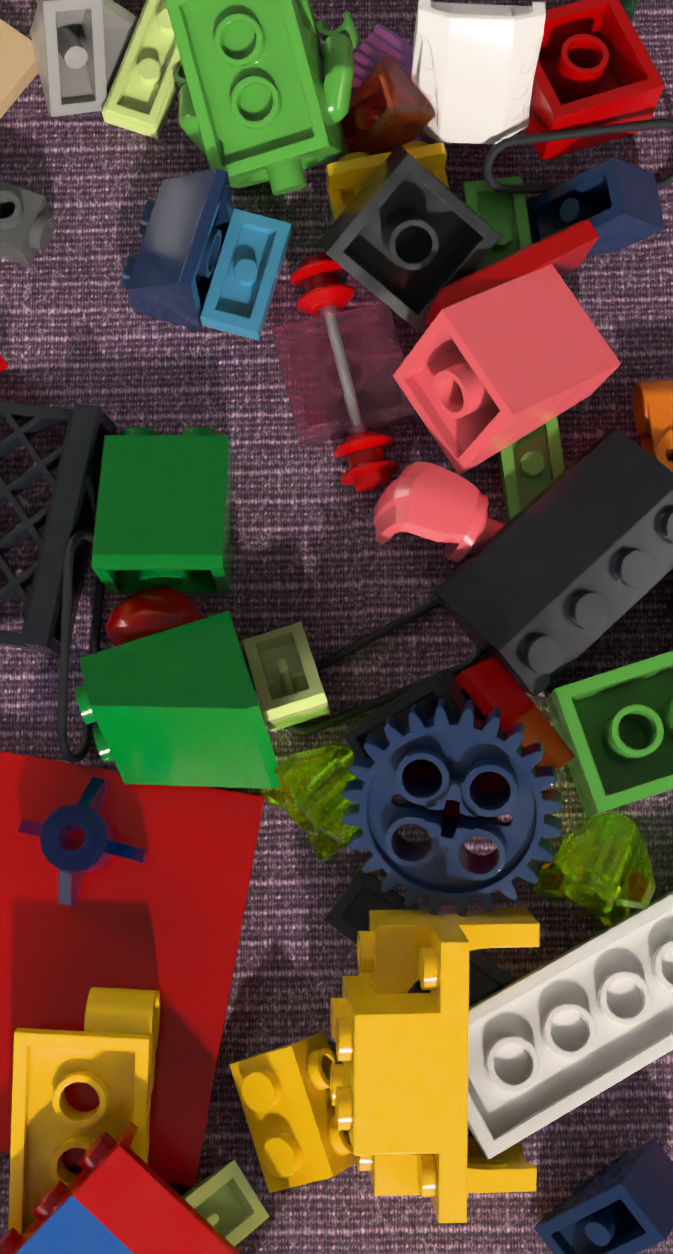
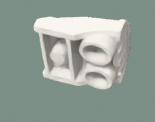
M418 0L409 94V122L436 141L445 143L497 144L501 140L509 138L526 128L529 124L533 80L544 33L545 2H532V6L441 3L431 2V0Z

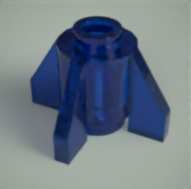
M92 777L77 804L63 806L52 812L44 824L21 819L18 832L40 837L41 849L46 859L59 869L58 903L75 906L83 879L82 874L93 873L107 864L112 856L146 864L149 851L116 842L115 831L111 823L100 814L108 786V781ZM82 828L85 833V841L79 849L74 851V847L67 844V837L70 832H78Z

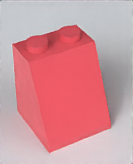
M551 263L442 309L393 374V377L457 474L461 475L592 395L621 363Z

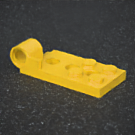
M92 987L87 1000L84 1031L17 1028L15 1030L8 1231L14 1227L22 1234L36 1219L31 1210L42 1195L57 1180L60 1179L68 1186L78 1176L71 1173L65 1167L62 1154L71 1148L87 1150L105 1131L114 1138L132 1121L138 1129L129 1148L148 1165L150 1098L154 1088L155 1053L160 1024L159 990ZM75 1082L89 1084L98 1093L99 1106L91 1111L74 1109L65 1098V1087Z

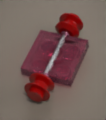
M326 253L315 254L303 259L299 263V268L290 276V282L294 287L305 289V294L296 301L297 309L301 312L317 316V318L271 328L272 338L299 447L346 437L333 451L334 457L340 460H347L350 468L340 476V483L354 485L356 492H370L391 483L389 476L396 473L400 468L398 462L385 460L383 451L392 445V437L375 430L417 421L418 413L393 377V374L404 359L390 307L382 302L341 312V309L355 295L352 286L340 284L339 279L345 276L347 271Z

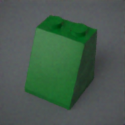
M144 427L123 429L121 435H105L92 548V569L109 594H132L136 590L163 584L184 594H231L233 453L229 435H219L217 430L205 427L187 428L182 431V435H158L156 430Z
M229 611L79 658L85 684L74 687L82 718L86 725L97 721L98 726L92 727L99 755L103 763L114 760L124 784L274 789L284 785Z

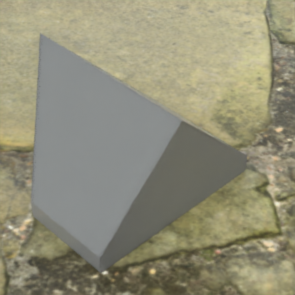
M113 0L38 1L30 35L47 110L51 117L103 110L139 20L137 16Z

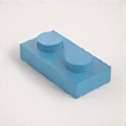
M234 208L200 316L202 326L257 341L260 340L292 235L291 223Z

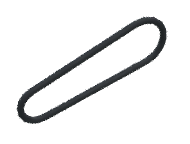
M659 118L509 137L495 144L488 152L483 164V176L488 186L498 193H546L559 184L507 185L497 182L492 175L494 159L504 149L516 145L662 127L673 129V119ZM673 171L663 179L656 181L657 189L665 188L673 182Z
M78 530L70 538L63 563L57 734L60 752L64 759L72 764L82 761L86 756L91 742L93 723L86 725L83 721L81 744L78 751L73 754L69 749L67 741L73 561L77 545L82 539L88 540L93 548L94 534L90 530ZM97 575L89 655L99 652L105 587Z
M438 598L426 602L315 663L317 671L319 672L432 609L442 607V603ZM476 647L469 658L449 668L452 675L460 674L463 670L479 662L482 653ZM433 675L307 726L292 725L284 729L299 735L319 732L387 704Z

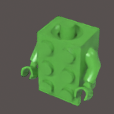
M165 0L183 69L178 67L173 70L172 74L180 87L179 125L202 155L208 159L210 170L220 169L228 172L230 187L241 190L269 181L273 195L294 192L307 186L303 170L340 159L349 154L341 120L349 111L354 77L353 51L357 48L360 39L349 11L343 12V24L335 30H330L324 18L318 20L317 24L315 23L310 0ZM318 32H319V34H320V36H321V38H322V40H323V42H324V44H323V50H322V46H321V43H320V39H319Z

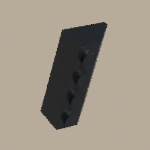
M610 428L433 591L434 595L486 659L496 655L522 689L536 697L673 569V472L620 429Z

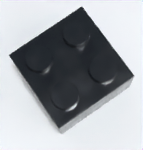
M398 144L322 236L320 241L325 253L420 332L425 326V316L440 289L468 276L501 236L489 223Z

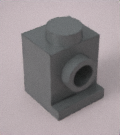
M0 180V257L31 268L38 250L45 251L51 242L55 228V219L45 196ZM5 212L12 214L10 217L2 219Z

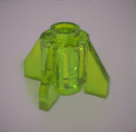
M332 743L329 746L292 754L274 771L281 786L274 789H258L260 795L264 796L267 802L281 810L284 808L294 823L308 834L307 838L316 856L323 861H326L342 845L345 846L350 841L352 833L360 828L342 824V817L346 807L357 804L342 797L344 787L347 781L360 779L349 770L355 757L349 745L345 747L339 743Z
M617 813L591 816L585 821L584 825L564 838L558 853L553 856L551 862L547 861L541 867L538 881L532 886L537 895L564 898L566 894L577 905L587 910L598 912L596 916L606 928L628 917L630 907L647 910L656 888L646 840L638 832V827L632 820Z

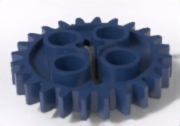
M445 698L438 701L435 716L428 719L417 704L411 705L408 727H405L393 716L388 717L384 725L388 741L370 733L363 747L371 758L355 756L349 770L360 780L347 781L342 797L357 804L346 807L342 817V824L360 828L352 833L348 846L350 850H370L364 859L361 870L365 874L380 868L384 869L385 875L380 889L382 892L386 893L392 890L399 883L407 887L404 905L410 907L422 894L429 896V907L432 915L438 914L444 899L453 900L459 916L465 917L468 899L477 898L481 906L487 912L493 911L494 891L499 889L512 901L518 898L516 876L535 884L538 881L539 868L533 859L549 862L553 859V845L544 837L561 836V819L548 813L562 809V793L545 789L557 781V770L555 766L535 768L544 756V746L541 742L524 748L520 746L525 730L523 723L515 724L506 732L499 729L501 709L495 707L484 721L475 719L473 700H467L461 715L451 716L449 706ZM425 759L433 762L439 768L441 775L432 781H421L410 774L407 765L414 760ZM483 772H496L506 778L509 785L498 793H487L478 788L473 779ZM401 794L407 801L397 803L394 801L393 796ZM446 800L460 802L458 816L445 814ZM507 813L512 819L509 822H502L497 816ZM404 824H417L429 833L430 838L421 843H412L401 837L397 828ZM473 836H483L493 841L497 848L487 855H477L470 852L463 842Z

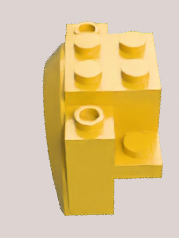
M525 906L493 908V911L487 912L484 908L467 909L465 917L459 916L456 909H440L437 915H432L430 909L369 910V931H358L357 935L358 976H342V998H331L330 1001L331 1038L336 1039L337 1061H342V1064L330 1065L331 1106H335L337 1131L348 1130L353 1154L356 1156L358 1171H368L374 1196L420 1195V1197H430L438 1223H467L468 1193L536 1192L537 1168L534 1163H528L523 1153L521 1141L491 1159L483 1157L474 1138L468 1137L469 951L485 948L539 947L540 923ZM419 979L421 989L430 990V993H407Z

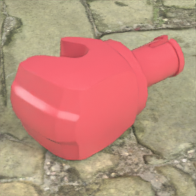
M414 462L408 465L397 479L383 491L375 505L373 522L376 542L382 545L395 533L408 532L435 542L446 543L444 556L456 563L461 562L472 551L480 549L505 524L488 517V497L480 494V490L458 474L428 462Z

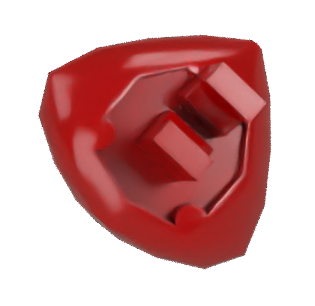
M163 584L136 590L124 599L109 615L105 631L113 645L118 646L203 619L204 616L186 594Z

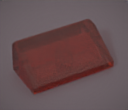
M384 56L350 98L349 111L341 120L349 154L364 152L371 156L392 152L398 144L403 145L412 142L435 116V111L428 99L392 57Z

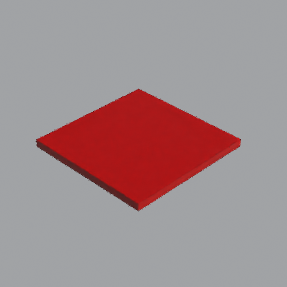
M0 751V1152L10 1154L15 1030L17 1028L84 1031L87 1000L92 987L159 990L160 1024L155 1053L154 1088L150 1098L148 1166L165 1182L195 1187L264 809V796L212 787L124 784L119 771ZM75 1082L65 1087V1098L74 1109L91 1111L99 1106L98 1093L89 1084ZM71 1148L62 1154L63 1163L79 1166L77 1163L86 1150Z

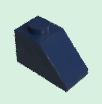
M615 157L526 202L532 244L574 223L588 219L600 237L587 256L617 252L665 229L655 174Z
M654 1138L609 1162L544 1216L534 1229L553 1254H637L666 1240L673 1229V1161Z

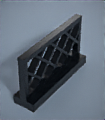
M0 400V417L6 418L15 431L0 442V460L23 444L36 463L35 466L10 484H8L0 471V488L2 489L0 490V508L10 502L23 521L20 526L0 539V567L10 583L0 589V606L18 593L27 607L22 632L15 633L0 629V645L38 651L46 656L60 658L65 551L70 538L78 530H90L94 534L105 435H115L117 426L99 406L75 403L73 410ZM17 420H25L29 422H27L25 425L21 427ZM49 424L67 426L63 446L43 459L30 438ZM58 467L57 474L55 477L52 473V470ZM45 476L53 488L50 504L30 517L17 495ZM45 525L44 533L42 535L39 528ZM29 535H32L40 547L37 563L18 576L4 553ZM82 539L78 543L73 561L70 643L91 550V544L86 539ZM32 583L31 591L29 594L26 587Z

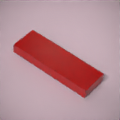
M588 219L585 221L581 220L441 288L425 316V325L428 328L439 312L448 306L551 263L560 276L577 269L600 236Z

